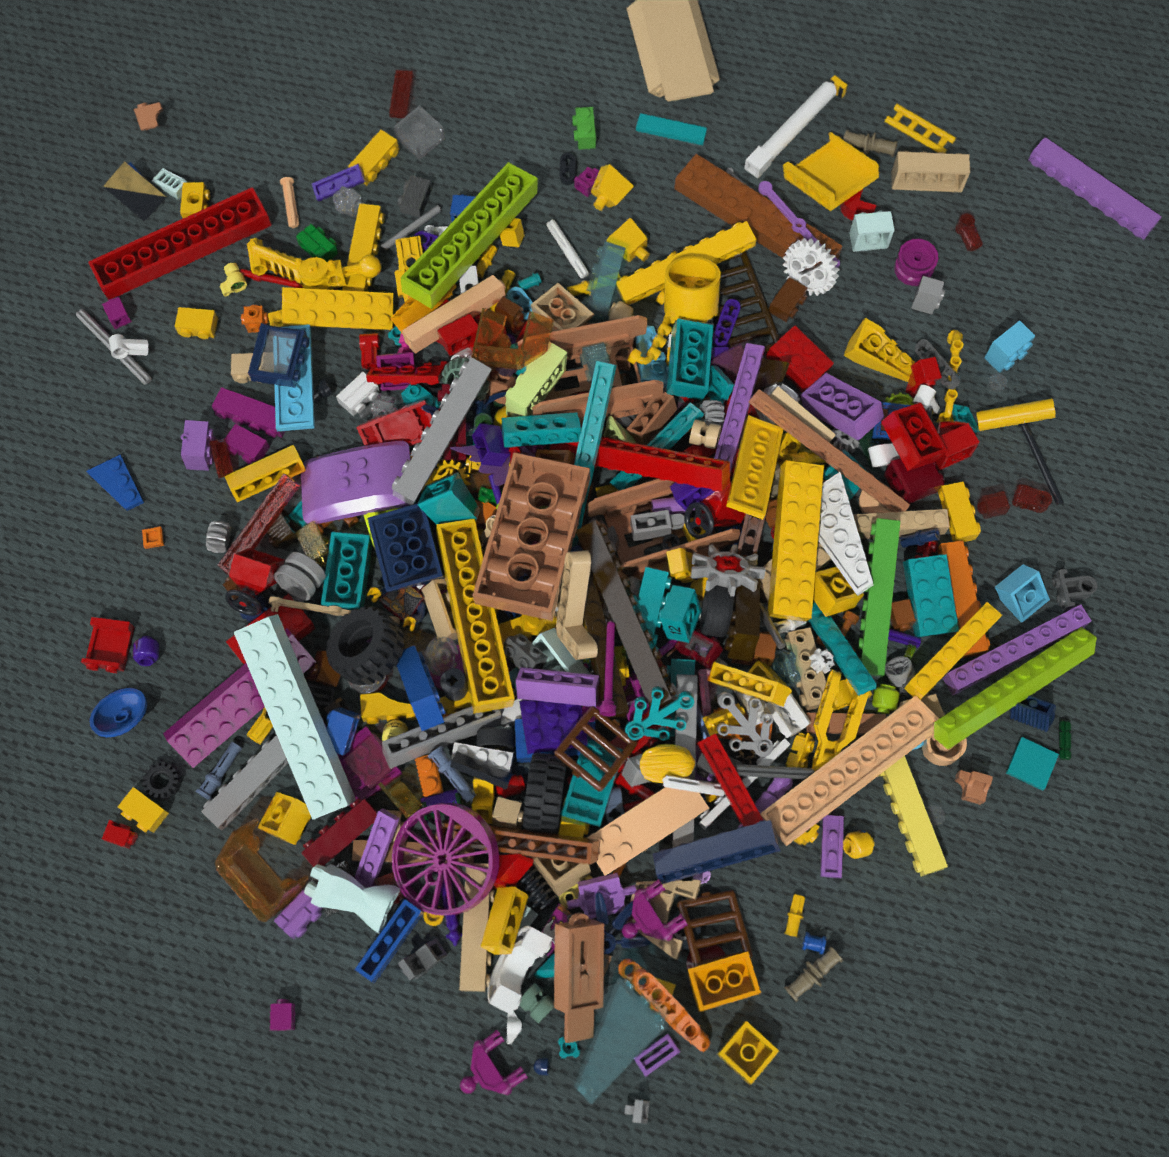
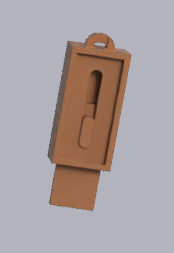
M583 913L573 914L569 922L555 924L554 1008L565 1013L564 1042L566 1043L594 1038V1009L603 1008L604 924L590 919Z

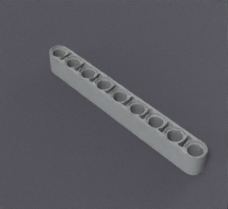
M677 674V698L681 692H691L694 696V705L690 709L679 708L675 712V719L677 717H684L686 719V728L679 731L675 728V745L688 749L695 759L697 675ZM683 697L682 699L688 700L689 697ZM683 722L677 723L680 726L684 724ZM694 766V769H693L692 773L689 775L690 779H694V780H695V766ZM694 819L672 832L673 848L683 843L694 842Z

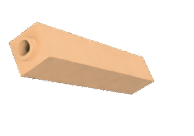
M492 275L402 330L405 343L416 354L439 339L438 329L468 314L474 318L495 305L503 296L506 297V287L503 281L498 280Z

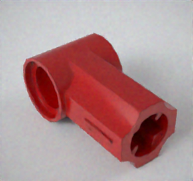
M360 334L361 366L367 370L377 368L376 355H378L379 334Z

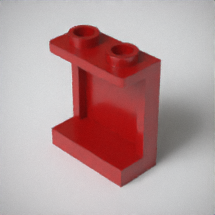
M91 617L90 625L93 627L86 658H82L81 663L86 666V669L98 671L99 668L105 669L109 673L124 671L135 627L126 621Z

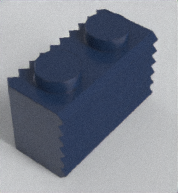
M1029 695L1010 709V719L1017 720L1026 725L1029 724L1033 728L1036 727L1041 731L1047 732L1055 719L1056 705Z

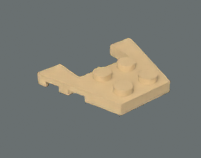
M678 880L662 884L665 891L650 900L651 906L662 923H667L675 894L696 900L701 881ZM655 881L636 882V890L639 888L645 889ZM632 894L630 902L634 901L635 894ZM631 915V917L626 923H635L636 921L634 917ZM641 929L638 930V933L669 956L678 960L683 941L672 938L670 941H663L645 935Z

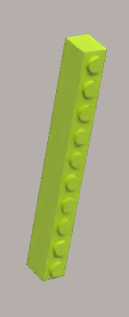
M1083 627L1077 629L935 721L934 738L947 750L1014 707L1017 703L1026 699L1029 695L1031 696L1095 653L1097 637Z

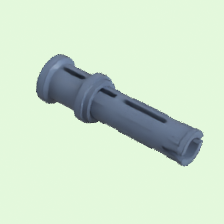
M231 742L211 774H206L205 781L195 792L208 800L212 799V794L218 786H221V779L242 748Z
M441 745L427 757L429 759L432 758L439 768L438 771L447 776L467 803L477 794L471 789L458 770L450 767L453 759L446 755L443 751L444 747Z

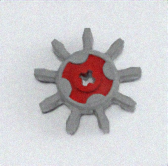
M711 544L708 548L709 557L697 553L693 554L692 564L696 566L692 567L691 578L707 577L706 591L709 592L718 585L728 587L730 596H735L736 587L741 585L755 592L758 583L756 579H764L766 568L755 566L758 560L756 553L742 557L737 554V545H733L730 552H719Z

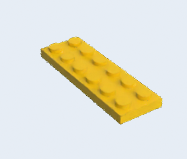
M282 287V325H310L311 327L392 330L393 321L390 319L393 316V293Z
M748 415L737 456L727 507L764 519L783 434L781 427Z

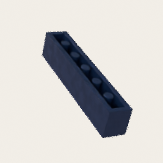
M763 820L754 825L739 827L737 830L721 832L716 836L700 838L698 841L683 843L670 849H662L657 853H653L656 875L660 882L665 884L780 851V846L771 820Z

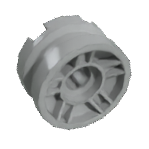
M907 657L893 658L885 665L888 680L895 687H902V684L905 683L908 684L916 675L911 660Z

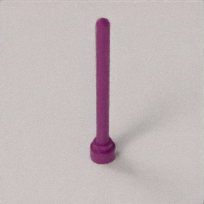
M613 621L607 623L604 701L600 705L599 713L602 716L616 715V706L612 701L615 623Z

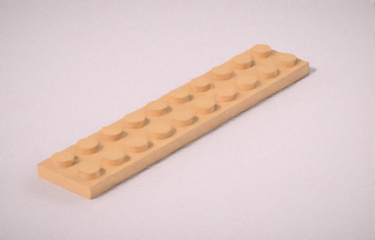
M917 696L913 697L765 809L760 815L765 821L771 820L779 839L786 846L934 734V722L939 718Z

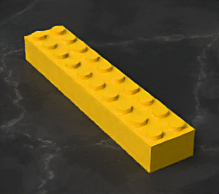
M475 519L437 524L436 538L473 714L513 707L515 699L495 608L475 604L473 599V592L483 561Z

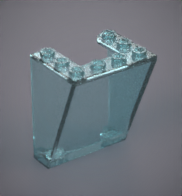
M619 978L616 981L574 1084V1087L590 1104L606 1090L666 1027L664 1024L666 1019L657 1010L654 1013L648 1007L650 1005L649 1001L642 994L638 997L633 992L635 987L626 978L624 980Z

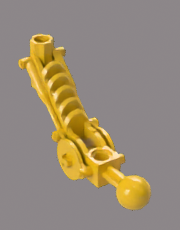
M257 238L250 239L247 243L253 274L258 276L264 275L266 271L271 270L274 274H281L284 278L286 276L291 281L296 280L305 289L333 290L334 288L346 285L345 277L362 274L367 278H374L381 272V262L373 255L362 257L359 264L342 267L340 260H329L326 262L318 257L309 258L305 261L300 258L295 259L293 256H287L286 253L282 254L276 249L272 250L271 247H265L262 240Z

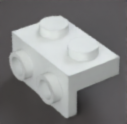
M792 694L787 697L784 707L770 702L766 703L780 732L786 738L798 734L811 724V721Z

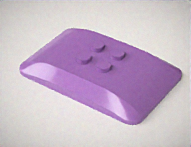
M393 441L329 453L303 462L306 469L305 472L301 473L303 520L309 525H315L409 505L393 496V489H391L396 477L399 476L401 478L403 474L401 473L402 467L406 460L411 461L408 443L405 441Z

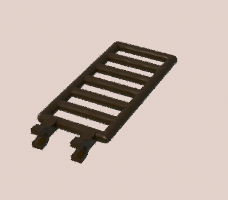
M746 251L727 259L731 260L741 257L743 266L722 271L720 279L747 272L750 281L720 289L719 297L753 288L755 296L738 301L740 308L758 303L762 312L738 318L734 327L765 319L767 328L730 338L727 347H729V354H732V362L742 360L744 353L736 354L733 347L735 344L770 334L773 343L764 346V353H767L780 339ZM724 305L718 307V314L714 316L717 323ZM731 306L729 308V311H732L734 309V306ZM722 321L721 325L728 328L731 326V323L729 321Z

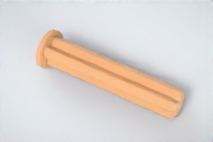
M284 177L280 180V184L283 186L288 226L295 228L299 226L293 189L294 179Z

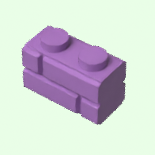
M302 890L274 922L291 938H300L307 931L306 926L311 921L313 923L317 921L322 915L320 911L323 907L312 904V898Z

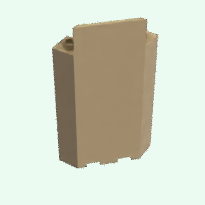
M636 0L631 4L627 11L649 93L657 97L665 95L667 101H675L708 95L714 92L712 86L720 78L698 0Z

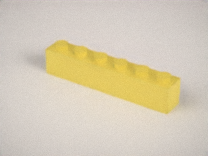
M904 756L879 776H883L885 782L883 784L884 791L887 796L890 795L893 802L891 803V809L895 815H898L900 821L898 822L899 830L906 836V848L914 857V869L921 876L943 870L948 866Z

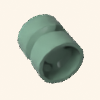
M534 983L520 998L519 1006L525 1012L530 1011V1016L539 1024L554 1008V1000L549 995L544 996V991Z

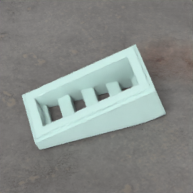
M162 169L152 179V183L178 200L182 197L183 183H188L183 178L165 169ZM163 175H166L161 181H159V179Z

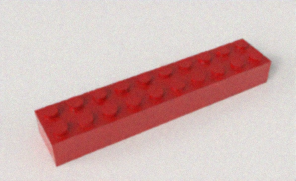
M251 187L88 261L103 293L110 300L272 225L256 192Z

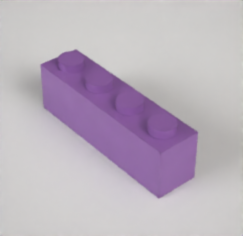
M521 667L516 679L517 699L596 707L600 695L599 675Z

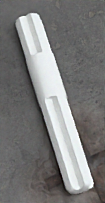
M551 220L547 222L549 231L580 278L588 276V270L556 221Z
M666 775L662 779L664 782L663 786L667 788L724 796V792L718 783Z

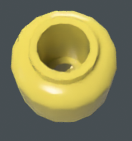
M392 720L384 726L382 740L385 741L408 732V727L402 721Z

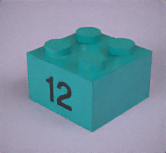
M672 585L670 592L666 595L665 606L660 610L659 620H661L667 639L690 643L702 612L695 589Z

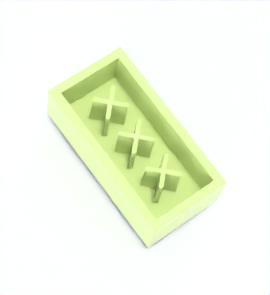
M549 341L545 346L539 348L536 358L529 361L526 367L527 370L524 374L521 373L518 376L515 386L513 388L510 387L506 392V415L509 417L533 416L532 407L544 401L566 371L567 352Z

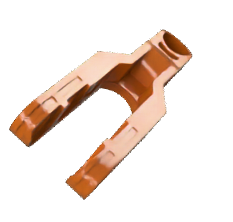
M624 959L619 964V974L678 1034L693 1044L699 1051L705 1052L710 1046V1039L682 1005L651 973L642 969L632 959ZM632 964L634 967L632 973L626 975L625 968ZM646 978V983L639 985V980ZM652 992L656 993V999L653 998Z

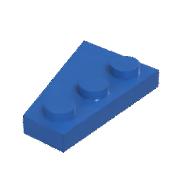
M121 455L86 471L126 511L144 503Z

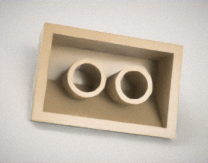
M432 580L421 591L439 642L456 640L458 638L448 590L442 595L440 593V590H447L446 580Z

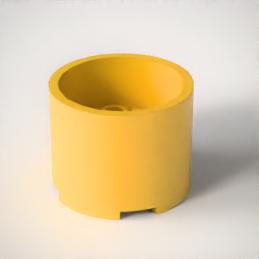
M683 257L671 262L665 270L664 312L669 319L677 320L678 318L705 324L713 316H717L721 277L719 267L712 261L701 257Z

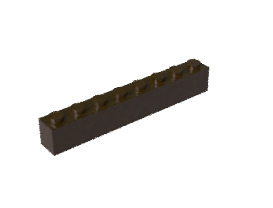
M590 567L582 625L597 644V656L590 658L594 675H599V696L602 704L605 689L607 625L594 575ZM615 655L612 701L616 706V715L607 716L611 720L625 718L629 712Z

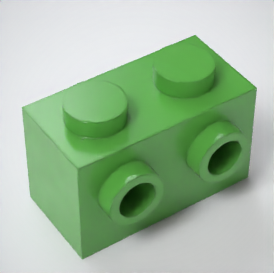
M593 107L576 108V115L572 116L573 126H576L577 129L574 130V141H578V149L596 148Z

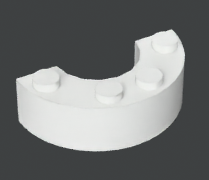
M525 926L518 931L512 954L500 955L493 969L488 986V1001L491 1005L509 1014H512L519 1007L522 996L520 992L521 984L525 980V973L533 965L536 958L543 957L544 953L549 951L552 944L551 937L530 926Z

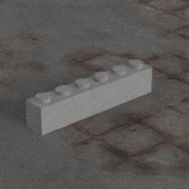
M472 707L443 717L444 723L422 731L418 727L382 741V753L391 769L429 754L441 745L446 747L454 744V742L474 736L480 729L499 726L501 722L499 709L473 714Z
M277 734L271 741L268 740L262 746V750L257 755H253L248 760V765L243 770L240 769L233 775V780L229 784H225L219 789V794L214 799L208 800L203 806L204 809L201 812L220 830L223 831L288 764Z

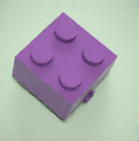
M185 420L184 433L181 435L183 440L181 457L185 467L188 470H209L210 464L213 465L214 460L211 449L215 447L216 443L213 429H210L209 423L206 421Z

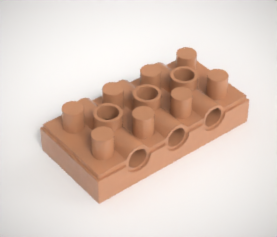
M513 453L473 592L475 604L553 621L562 585L565 556L567 552H571L572 541L577 531L582 503L585 500L590 482V468ZM541 506H548L546 509H538ZM533 540L539 541V542H538L537 544H535V545H529V544H528L530 541H533ZM521 576H529L525 581L518 580Z

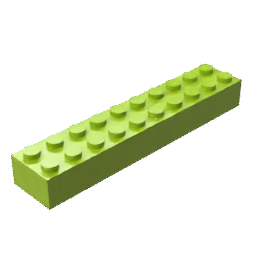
M508 162L402 275V292L432 309L537 194L538 178Z

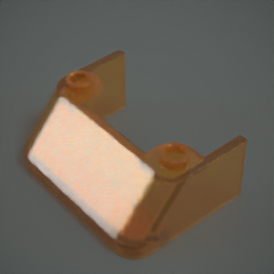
M482 308L472 358L489 367L521 370L547 352L554 322L553 319L529 311L521 349H511L510 337L503 334L507 316Z
M255 818L231 833L215 860V867L261 922H267L299 894L309 877L305 875L298 881L292 878H286L281 881L257 853L260 849V840L254 835L253 830L259 820Z

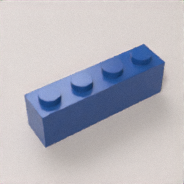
M404 899L355 970L375 983L424 913Z

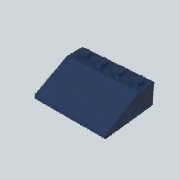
M418 504L367 518L386 592L426 585L436 579H445L431 520Z

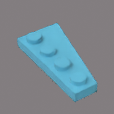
M647 325L646 334L635 336L636 349L642 352L640 355L642 357L647 356L646 353L657 334L654 326ZM661 351L656 361L652 360L647 365L638 363L641 382L659 380L663 381V388H667L669 366L665 362L666 356L664 352Z

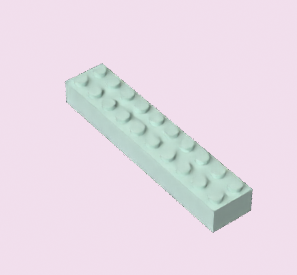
M279 615L267 617L235 631L234 634L312 820L353 803L356 798Z

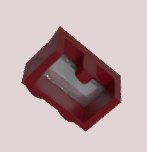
M697 628L693 632L690 643L677 641L675 644V648L681 655L690 660H695L696 663L709 670L712 669L713 663L723 650L719 640L712 636L710 638L704 636Z

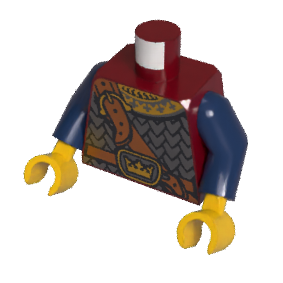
M426 585L386 592L385 586L370 588L367 596L373 595L371 601L376 602L380 598L381 605L395 617L400 618V621L403 622V627H410L409 631H414L415 626L424 619L426 604L424 597L420 593L422 592L421 589Z

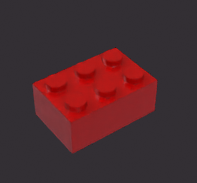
M795 325L769 349L765 356L770 360L790 363L785 376L802 393L834 365Z
M921 402L893 411L881 422L907 471L936 462L948 452Z

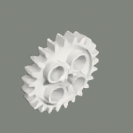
M804 238L802 241L797 240L785 252L783 266L787 267V269L784 270V273H789L787 279L790 277L806 286L809 295L815 293L818 296L820 293L824 294L826 291H829L837 282L836 279L839 275L836 273L839 271V268L835 266L838 262L833 261L835 255L829 254L831 249L825 250L826 244L820 246L819 240L813 243L812 238L808 241Z

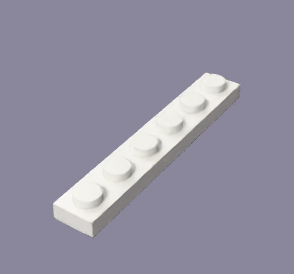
M786 739L781 743L777 740L773 744L771 754L766 757H760L756 763L760 766H770L789 747L790 743ZM742 776L744 778L742 782L747 789L758 777ZM720 796L714 802L716 806L711 811L707 809L700 816L702 820L699 825L704 830L730 805L727 797Z

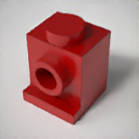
M109 820L102 840L130 849L131 845L135 844L138 834L130 831V826L120 823L118 826V823Z

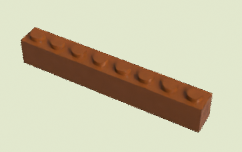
M448 819L441 821L444 841L446 839L449 824ZM456 821L454 824L451 843L453 842L454 838L462 828V826ZM489 825L495 836L499 852L592 864L598 861L599 840ZM436 829V836H435V838H436V840L438 841L437 829ZM466 830L456 846L462 845L474 837V835ZM478 839L467 846L487 850L485 845Z

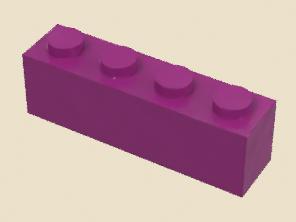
M222 387L212 404L216 416L222 419L227 417L238 425H248L254 431H265L267 435L276 438V436L283 438L286 432H277L274 406Z

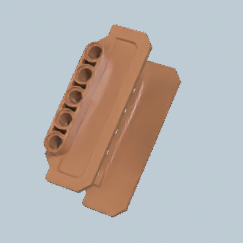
M637 315L528 336L517 342L519 358H536L539 348L545 346L549 341L567 352V360L577 358L582 360V369L565 371L561 378L577 376L580 387L555 392L553 387L543 402L532 407V415L578 412L580 425H583L589 393L571 395L586 391L590 392L595 366L591 367L588 356L608 354L610 357L608 363L617 365L615 356L619 350L630 348V352H632L631 339L635 336L646 334L647 318ZM635 363L634 368L638 383L622 386L618 367H616L612 385L614 388L611 389L605 421L608 416L616 419L642 413L645 410L644 404L646 402L662 397L663 381L650 380L641 382L637 363Z
M656 479L595 498L587 504V514L589 517L604 515L608 528L613 525L619 537L617 553L624 566L622 571L628 578L630 576L636 577L640 580V583L643 580L645 567L669 572L670 576L667 551L683 548L686 549V552L692 553V556L694 553L709 557V545L713 544L720 552L725 547L738 542L740 530L730 529L716 534L715 529H713V535L676 547H672L671 542H666L672 548L645 556V549L663 543L664 537L652 538L653 541L628 548L624 535L632 533L630 517L647 510L652 512V499L674 497L670 486L675 483L674 481ZM683 527L671 530V534H675L678 538L685 536Z

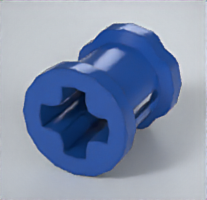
M805 932L802 950L809 949L823 955L827 937L823 936L821 938Z

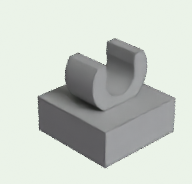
M635 1100L634 1106L625 1105L624 1114L633 1115L632 1122L647 1124L650 1101Z

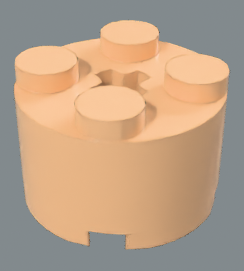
M932 734L924 740L922 746L923 755L935 765H951L964 754L967 747V739L965 738L947 750Z

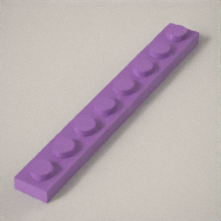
M746 343L714 459L730 462V475L750 406L748 401L753 395L765 347L762 345Z

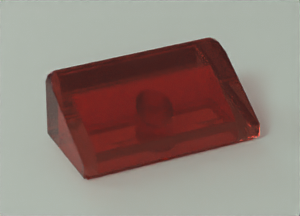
M226 440L209 441L218 478H224L226 475L233 473Z

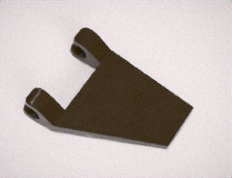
M762 358L753 394L758 389L763 390L782 382L790 363Z

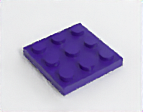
M536 700L519 701L527 754L556 750L582 718L581 705ZM582 730L576 738L585 746H588L587 735Z

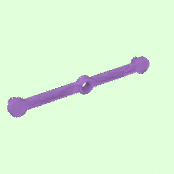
M761 182L758 188L759 192L763 196L767 195L791 222L792 229L795 232L800 233L807 241L812 238L813 243H815L817 239L806 228L805 220L794 215L772 190L770 182ZM834 257L833 261L838 262V264L835 267L839 268L840 261L838 258Z

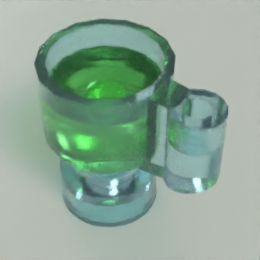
M484 412L477 414L473 421L474 427L468 430V434L472 436L480 423L492 425L493 422L490 415Z

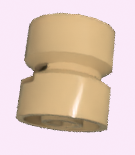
M695 419L689 443L699 446L703 443L705 447L716 450L722 426L713 423L707 425L705 421Z

